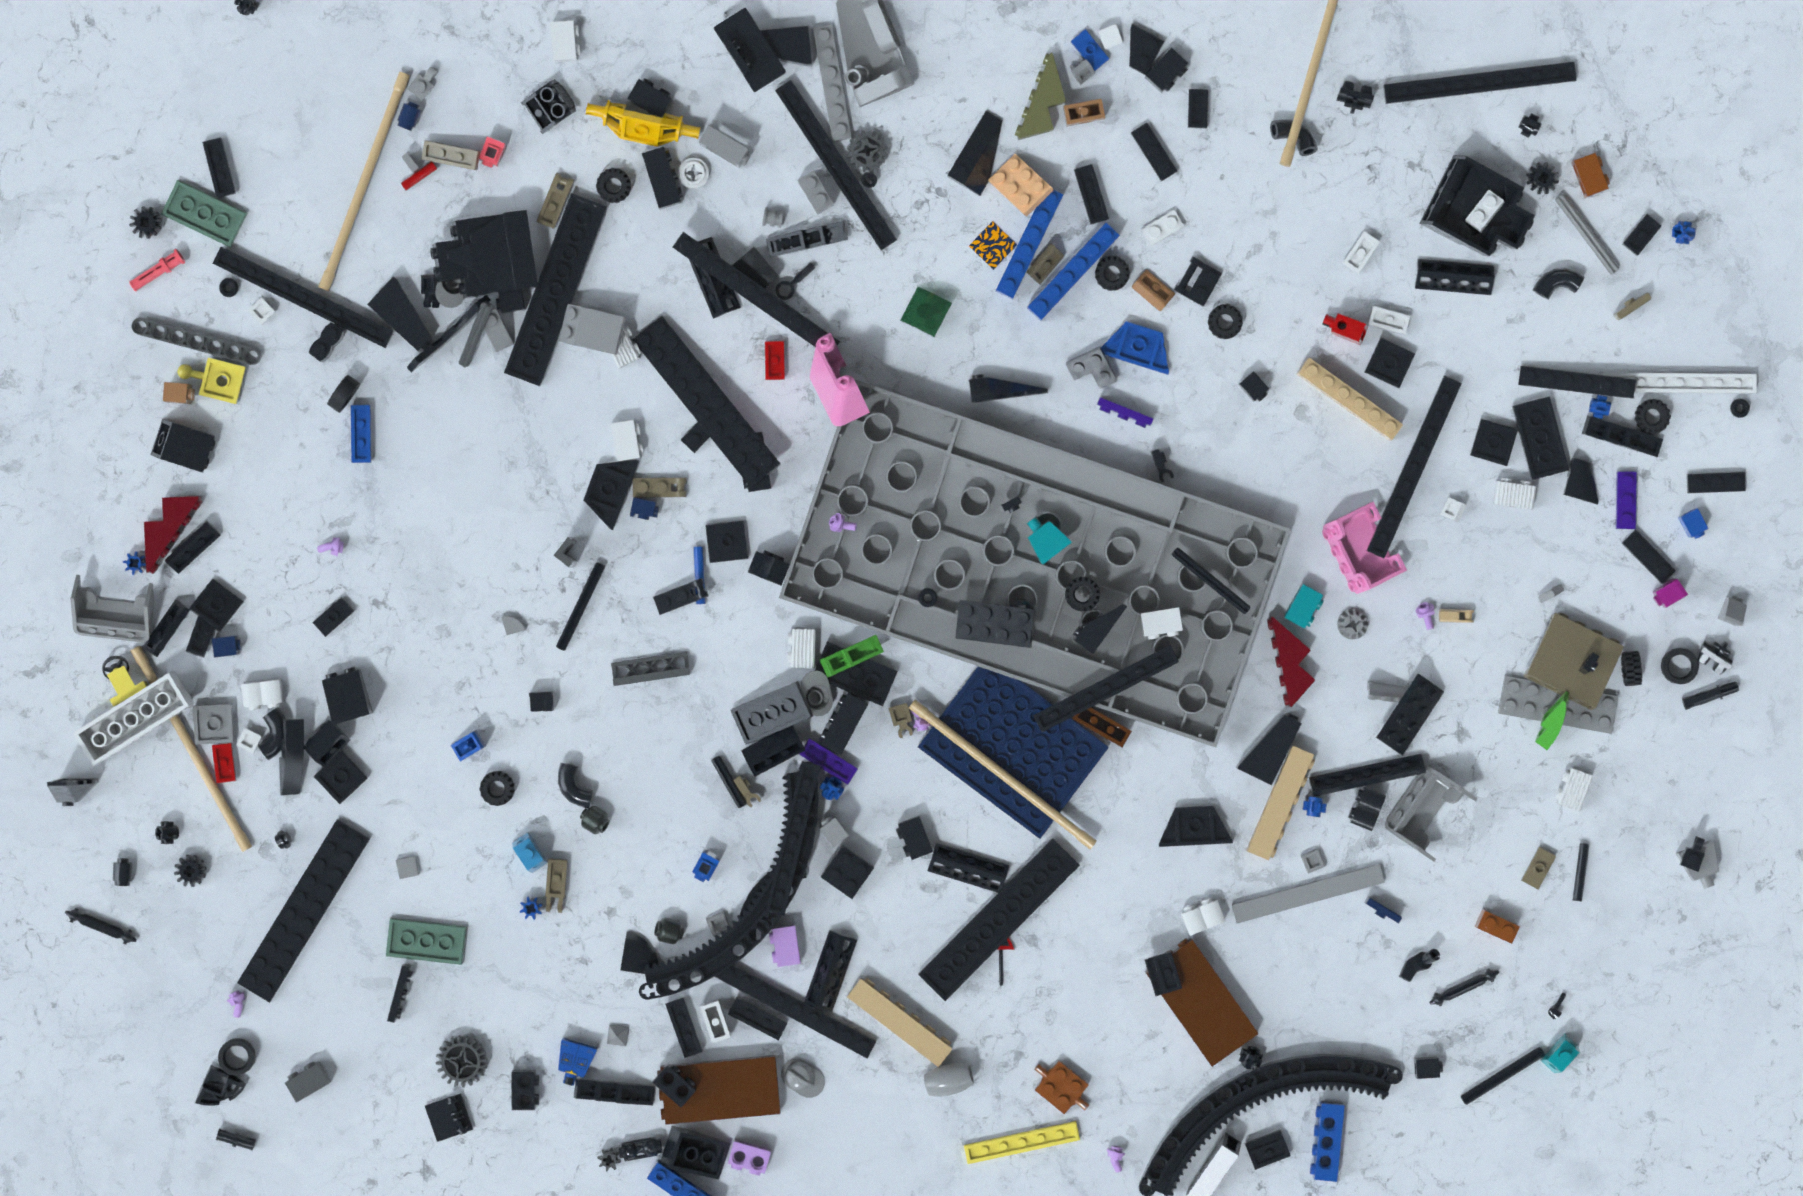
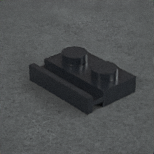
M1171 951L1144 959L1155 996L1182 989Z
M1281 1130L1245 1143L1255 1170L1291 1156Z

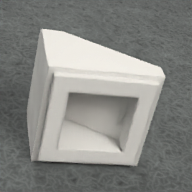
M1116 24L1098 31L1105 50L1123 43Z

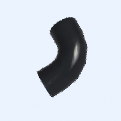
M1281 119L1272 121L1270 124L1272 138L1274 140L1288 139L1293 120ZM1302 125L1296 146L1300 156H1309L1315 153L1318 147L1311 132Z
M1567 268L1553 269L1545 273L1537 281L1532 291L1549 300L1555 289L1559 287L1567 288L1576 293L1585 277Z
M279 707L263 717L270 729V734L266 740L258 744V747L267 760L272 759L281 751V738H284L283 720L286 719Z
M560 763L558 785L561 794L570 803L589 809L593 790L583 788L578 784L577 773L579 767Z

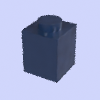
M237 636L212 638L214 658L239 655V651H242L241 640L237 639Z

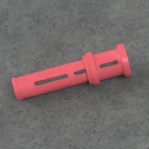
M174 249L173 253L165 258H160L158 264L130 280L129 283L136 292L163 273L172 272L173 268L179 264H184L185 260L181 253Z

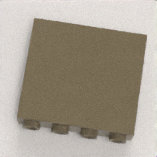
M1554 613L1550 617L1551 621L1523 677L1561 696L1567 691L1569 692V700L1593 710L1599 703L1624 646L1620 645V642L1614 638L1608 639L1604 637L1603 633L1598 630L1586 628V625L1582 622L1569 620V617L1564 613ZM1594 652L1600 656L1596 661L1599 664L1593 672L1584 675L1578 670L1586 658Z

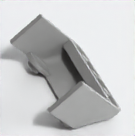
M76 575L70 598L72 623L75 633L82 636L134 642H146L149 640L154 609L153 583H149L147 594L136 596L134 603L97 599V593L93 589L81 587L80 575Z
M1426 766V773L1418 774L1387 818L1385 828L1435 862L1436 858L1425 851L1430 843V837L1424 833L1445 801L1450 804L1457 803L1463 794L1475 802L1478 798L1435 769Z

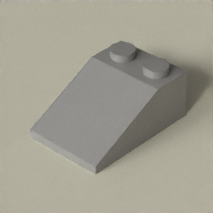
M568 304L559 341L617 355L626 317Z

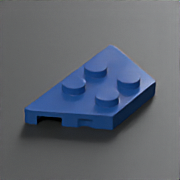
M1126 321L1101 347L1106 356L1166 375L1169 374L1162 332Z

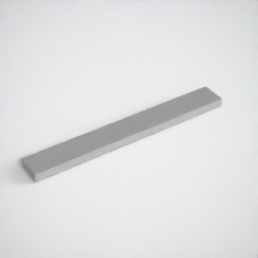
M1380 864L1232 904L1236 923H1241L1385 882Z

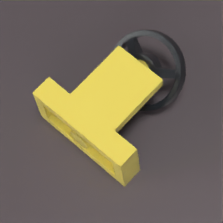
M111 656L104 661L102 665L103 674L111 681L118 694L109 699L113 706H117L149 686L147 681H142L137 685L134 684L128 673L129 663L124 657ZM120 659L118 663L105 667L111 660ZM123 661L127 664V668L124 665L121 667Z

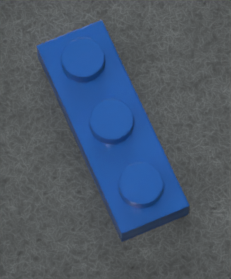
M351 405V463H371V405Z

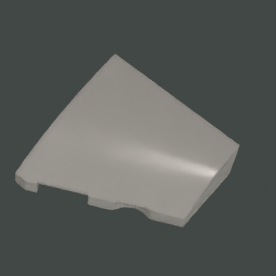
M1367 682V698L1369 700L1377 699L1399 703L1406 692V687Z

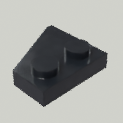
M1132 24L1130 27L1129 67L1146 76L1165 41Z

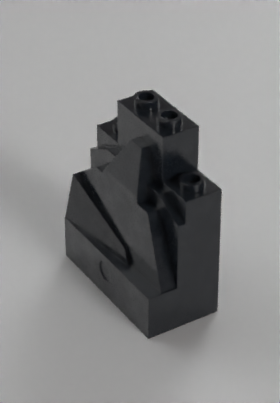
M1453 155L1419 224L1483 256H1490L1497 248V241L1510 249L1518 250L1525 241L1524 236L1527 230H1530L1534 223L1533 218L1535 215L1516 205L1522 199L1524 187L1468 156ZM1490 190L1503 199L1505 203L1484 230L1480 232L1468 224L1465 219L1487 191Z
M527 210L456 220L450 226L451 237H454V240L437 242L432 244L433 248H430L431 258L435 260V267H433L434 278H437L438 283L461 280L459 292L460 295L463 294V299L519 290L526 291L538 287Z

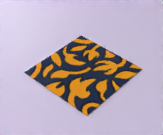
M993 221L969 245L993 270L1017 246Z

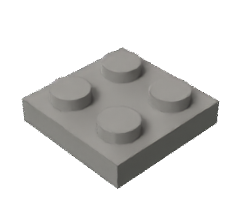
M232 704L193 706L195 745L234 742Z

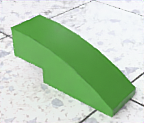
M873 635L821 659L820 662L827 677H830L884 651L877 635Z
M1567 691L1543 715L1540 724L1542 729L1538 732L1535 742L1546 750L1554 743L1563 725L1569 704V692Z

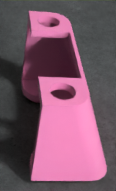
M1374 501L1325 524L1322 530L1324 538L1330 544L1332 555L1336 557L1339 563L1341 573L1345 575L1348 581L1349 589L1356 594L1370 590L1407 571L1399 553L1390 556L1389 552H1387L1383 559L1366 551L1376 529L1374 522L1382 519Z

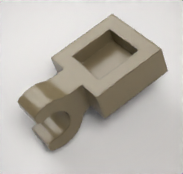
M738 776L734 779L749 807H753L750 802L752 797L757 798L759 802L761 801L758 794L751 793L749 790L752 786L746 777L742 779L741 776Z

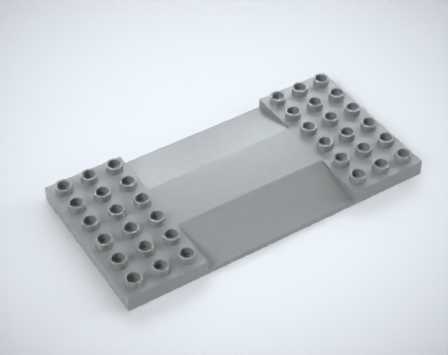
M855 380L870 413L843 426H837L779 598L1066 697L1171 645L1179 663L1095 706L1216 748L1291 529ZM1019 496L1022 501L1019 504L1020 508L1012 513H1009L1008 510L1004 512L1001 505ZM836 513H840L845 516V522L857 523L856 531L842 529L841 532H833L830 530L829 520ZM1034 517H1037L1042 525L1050 521L1072 542L1043 565L1040 563L1027 538L1034 533L1027 525ZM1176 548L1184 551L1249 604L1250 610L1246 614L1240 612L1172 556L1173 551ZM1088 577L1095 581L1100 589L1099 602L1089 611H1077L1071 608L1066 601L1065 590L1067 585L1075 578ZM1081 586L1075 591V597L1078 601L1085 602L1090 597V591L1088 588ZM931 588L936 592L937 602L934 606L924 607L919 603L918 595L921 590ZM930 594L924 596V600L927 602L932 599ZM1017 599H1026L1036 609L1032 648L955 638L959 600L1009 606L1011 602ZM1121 604L1127 606L1094 654L1073 640L1075 636L1072 634L1079 625L1083 626L1085 623ZM1179 607L1183 628L1182 631H1178L1179 635L1167 636V633L1159 634L1160 638L1149 640L1148 636H1143L1140 613Z

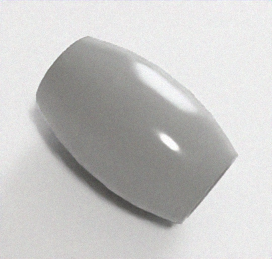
M968 1063L942 1065L924 1075V1083L929 1096L942 1097L957 1094L974 1084L972 1071Z

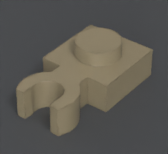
M907 703L890 707L889 712L893 726L899 725L900 727L898 730L899 737L903 738L902 731L905 729L912 736L913 731L907 725L908 722H912Z

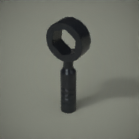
M810 262L791 282L781 281L778 283L775 289L777 297L781 300L792 298L795 292L794 285L801 282L811 273L815 266ZM782 285L790 286L791 293L787 297L781 296L778 289Z

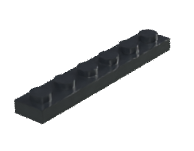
M1521 366L1518 385L1634 399L1636 379Z
M1417 754L1309 777V783L1313 797L1423 774L1426 773V768L1422 755Z

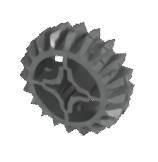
M459 1035L458 1042H456L454 1037H451L452 1044L445 1041L444 1044L447 1048L441 1046L439 1050L443 1054L439 1053L436 1055L437 1058L442 1059V1061L436 1062V1065H442L437 1070L438 1073L445 1072L441 1078L445 1079L448 1076V1084L455 1080L454 1087H457L459 1082H461L462 1087H465L466 1081L472 1086V1078L478 1082L480 1079L477 1074L480 1076L485 1074L480 1069H487V1065L482 1064V1062L488 1061V1058H482L481 1056L486 1053V1050L480 1052L478 1049L482 1047V1044L480 1043L476 1047L474 1044L477 1040L473 1039L470 1043L469 1036H466L465 1041H462V1035ZM462 1046L459 1055H447L452 1048ZM468 1048L475 1053L477 1062L468 1057ZM464 1053V1061H466L467 1064L464 1063L463 1066L460 1068V1062L456 1059H460ZM446 1061H450V1063L456 1066V1075L449 1070ZM464 1068H476L471 1075L461 1077Z

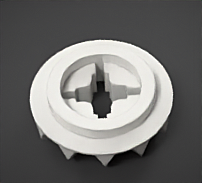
M698 158L686 159L681 163L678 170V177L685 187L692 189L703 186L709 176L707 165ZM693 165H695L696 172L702 173L695 176L694 182L691 175L685 174L692 171Z

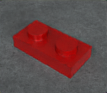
M765 341V380H785L784 341Z
M232 743L212 745L216 783L237 781Z

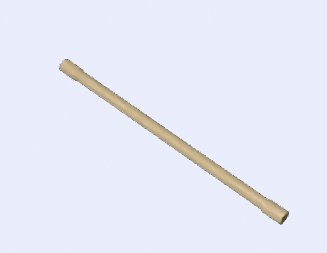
M1328 0L1287 143L1279 163L1286 167H1291L1295 146L1338 0Z
M399 71L393 87L394 90L327 268L318 287L329 291L332 285L335 271L402 93L405 91L410 75Z
M141 645L132 649L131 653L138 666L141 667L149 684L157 681L158 678L149 664V660ZM176 715L170 719L173 727L234 834V838L241 851H246L252 847L249 839L237 822L180 717Z
M915 699L908 707L1075 836L1088 849L1095 845L1096 839L1064 817L932 714L919 701Z

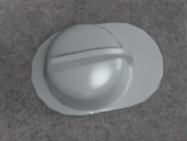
M461 280L437 282L435 295L441 305L447 308H454L463 302V294L460 295L459 292Z
M810 671L803 677L801 689L814 716H823L831 710L833 704L829 681L824 673Z
M792 1059L783 1065L781 1070L783 1082L799 1095L813 1098L823 1091L825 1082L822 1073L801 1059Z

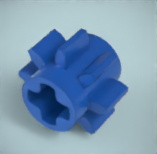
M1678 221V224L1673 226L1672 237L1677 238L1676 243L1689 244V241L1695 238L1696 228L1691 227L1692 222Z
M1597 395L1596 399L1592 398L1589 405V412L1593 413L1592 417L1603 419V415L1608 416L1611 402L1607 401V397Z
M135 551L134 556L128 553V560L123 561V563L127 564L125 571L132 570V575L136 574V570L144 573L142 568L146 566V563L143 561L145 556L139 557L138 551ZM133 559L139 560L137 563L139 567H132Z
M826 777L819 787L822 790V796L827 800H833L834 798L838 800L845 790L842 788L841 780L836 777H831L830 779Z
M1309 796L1308 801L1303 802L1302 810H1307V816L1321 817V813H1326L1327 804L1323 803V798Z
M528 896L527 903H520L524 907L519 912L526 914L525 919L532 916L535 920L536 913L542 914L539 907L543 903L538 904L536 902L538 897L530 900ZM533 903L536 911L529 913V908L526 906Z

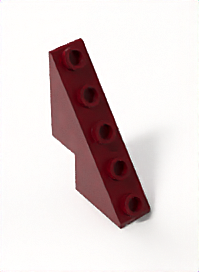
M201 496L162 498L163 521L144 522L146 573L154 574L160 566L157 563L161 557L165 558L170 551L168 547L172 541L175 543L181 535L179 531L182 526L186 527L192 519L191 513L193 510L197 511L203 503Z
M1271 616L1270 619H1267L1269 630H1272L1274 635L1271 638L1273 649L1277 650L1278 656L1275 657L1277 668L1281 669L1282 675H1279L1281 687L1284 686L1286 693L1283 694L1285 706L1292 707L1315 681L1310 674L1299 666L1300 662L1311 650Z

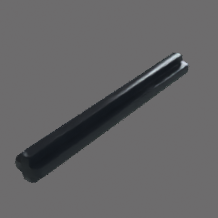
M1176 548L1173 551L1172 556L1240 612L1246 614L1250 610L1249 604L1180 548Z
M595 563L557 642L556 647L558 649L566 650L605 569L603 564Z
M1542 1048L1534 1049L1461 1095L1463 1103L1468 1105L1544 1057L1545 1053Z

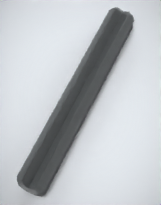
M488 301L481 303L459 359V365L466 368L470 365L492 309V304Z

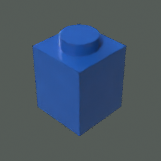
M1698 508L1678 517L1688 538L1694 537L1697 539L1705 535L1704 531L1709 529Z

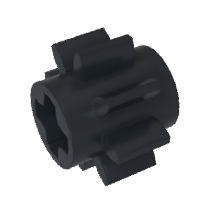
M256 0L234 1V4L238 5L237 11L242 15L254 14L260 4Z
M1533 113L1529 117L1524 115L1518 128L1522 129L1520 134L1528 138L1531 134L1536 136L1542 123L1538 122L1539 116Z
M161 821V826H157L155 829L156 839L161 840V844H174V840L179 837V828L174 825L173 821Z
M1248 1046L1247 1049L1242 1048L1239 1054V1061L1246 1069L1254 1070L1255 1066L1260 1067L1263 1062L1261 1060L1263 1054L1255 1046Z

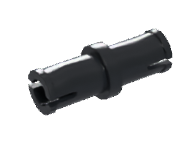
M220 1128L216 1137L217 1141L232 1144V1147L239 1146L253 1151L256 1139L242 1136L239 1132L232 1133Z

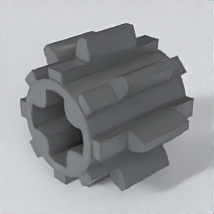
M612 1147L609 1151L602 1149L603 1156L597 1157V1159L601 1160L599 1167L605 1166L606 1172L610 1167L616 1170L615 1163H621V1160L617 1158L619 1152H612ZM608 1155H611V1159H614L610 1164L604 1159Z

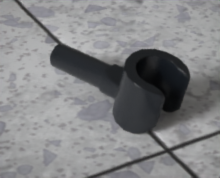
M1562 993L1557 1003L1548 1010V1014L1552 1019H1557L1562 1014L1558 1008L1566 997L1565 993Z

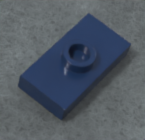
M1366 898L1364 903L1376 910L1374 914L1383 919L1387 916L1398 924L1400 923L1402 916L1372 898Z

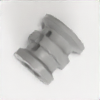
M766 207L762 226L770 224L772 227L777 225L778 228H781L784 211L776 212L774 209L769 211L768 207Z

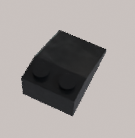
M1121 604L1085 623L1083 626L1079 625L1072 634L1075 636L1073 640L1094 654L1127 606Z
M671 1126L660 1162L669 1169L719 1180L731 1143L689 1129Z

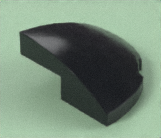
M627 932L620 971L644 974L646 965L649 964L651 969L653 968V963H657L659 966L657 955L648 946V942L637 934Z
M210 1065L195 1103L215 1106L227 1098L231 1101L243 1091L246 1083L236 1076L229 1075L222 1069Z

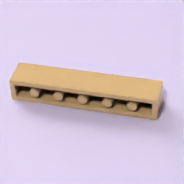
M1308 358L1298 371L1297 375L1389 441L1394 439L1403 426L1398 420L1311 358Z
M1291 745L1248 844L1247 852L1268 861L1270 857H1274L1277 851V847H1275L1276 842L1282 839L1285 832L1282 828L1285 822L1288 823L1292 816L1291 807L1293 804L1296 805L1299 800L1300 794L1297 793L1300 786H1305L1308 778L1305 776L1307 770H1311L1314 765V754Z
M867 977L865 980L860 978L847 995V998L939 1067L953 1049L950 1046L952 1042L944 1036L938 1037L935 1034L936 1030L927 1024L925 1027L921 1024V1019L913 1012L910 1015L904 1011L906 1007L898 1001L896 1003L889 999L891 996L883 989L878 991L874 988L876 984Z

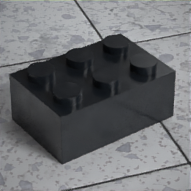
M849 692L847 695L843 694L837 705L841 707L838 712L834 711L828 721L831 723L829 729L824 728L819 738L822 740L821 745L840 755L843 753L868 706L867 702Z

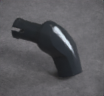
M1431 949L1427 953L1420 952L1405 961L1399 978L1411 982L1417 972L1429 969L1433 962L1440 959L1438 957L1440 956L1439 951Z

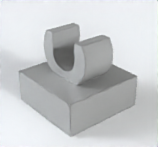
M1079 58L1080 64L1077 67L1071 64L1070 68L1076 81L1081 85L1093 76L1095 71L1086 59L1083 61Z

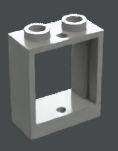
M709 125L699 140L701 146L738 168L741 165L745 166L750 159L748 148Z

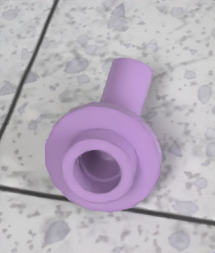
M836 513L829 520L830 530L833 532H841L842 529L856 531L857 523L845 522V516L840 513Z
M333 538L332 542L319 545L317 550L319 553L331 550V555L338 556V553L343 551L344 542L340 541L341 538Z
M1427 602L1421 603L1415 612L1419 618H1424L1427 630L1434 629L1431 615L1435 614L1434 606Z
M910 710L918 719L915 720L913 728L917 727V731L929 730L928 726L932 725Z
M239 990L229 994L230 998L227 999L231 1006L235 1005L233 1016L236 1018L241 1017L242 1001L245 999V993H240Z
M1112 1145L1111 1148H1107L1108 1156L1111 1157L1110 1161L1115 1172L1118 1173L1122 1171L1118 1160H1122L1125 1152H1122L1123 1148Z

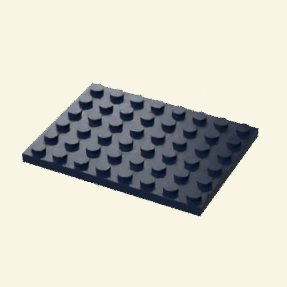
M979 666L939 717L941 721L1059 813L1109 748L1071 718L1041 732L1033 715L1052 706V704L1022 681ZM935 727L930 729L918 745L920 750L1039 839H1041L1053 823V819Z

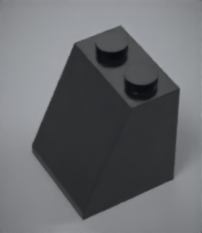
M162 419L150 455L203 473L209 464V453L215 446V436Z
M355 667L344 670L345 674L337 676L336 672L325 675L326 679L322 680L332 725L373 713L361 669L356 670Z

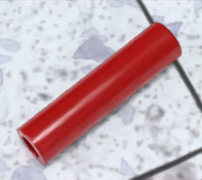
M431 161L401 182V185L407 191L437 170V167Z

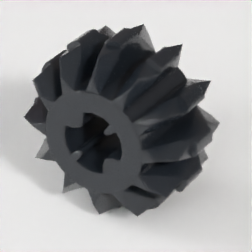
M1538 162L1536 163L1537 169L1533 166L1530 167L1532 173H1527L1526 176L1532 178V180L1526 183L1527 185L1533 183V186L1530 188L1531 191L1538 188L1537 194L1540 195L1542 189L1545 194L1549 193V189L1555 190V186L1552 183L1558 184L1559 180L1553 179V177L1558 176L1559 173L1551 172L1554 170V166L1547 169L1548 162H1545L1542 168L1541 163ZM1541 173L1543 174V176L1546 175L1547 177L1544 183L1538 180V178L1541 176Z
M142 206V213L135 209L134 212L137 214V217L131 215L130 219L135 220V222L129 224L130 227H136L132 231L133 234L139 232V238H143L145 234L147 239L151 238L150 232L157 236L155 228L162 229L157 223H161L163 220L161 218L156 219L160 213L158 211L153 213L152 207H149L146 211V208ZM144 218L147 219V220L150 219V220L148 221V224H149L148 227L145 226V225L142 226V225L144 224V222H143V219H144Z
M186 855V861L180 858L179 862L182 865L175 864L174 866L180 869L174 872V875L180 874L181 876L177 879V882H181L184 879L183 886L185 887L189 881L191 887H195V881L201 884L202 880L199 877H206V874L201 873V871L207 870V867L200 866L204 860L202 859L197 863V855H194L192 861L190 855ZM189 866H192L191 869L194 868L195 870L192 876L186 872Z

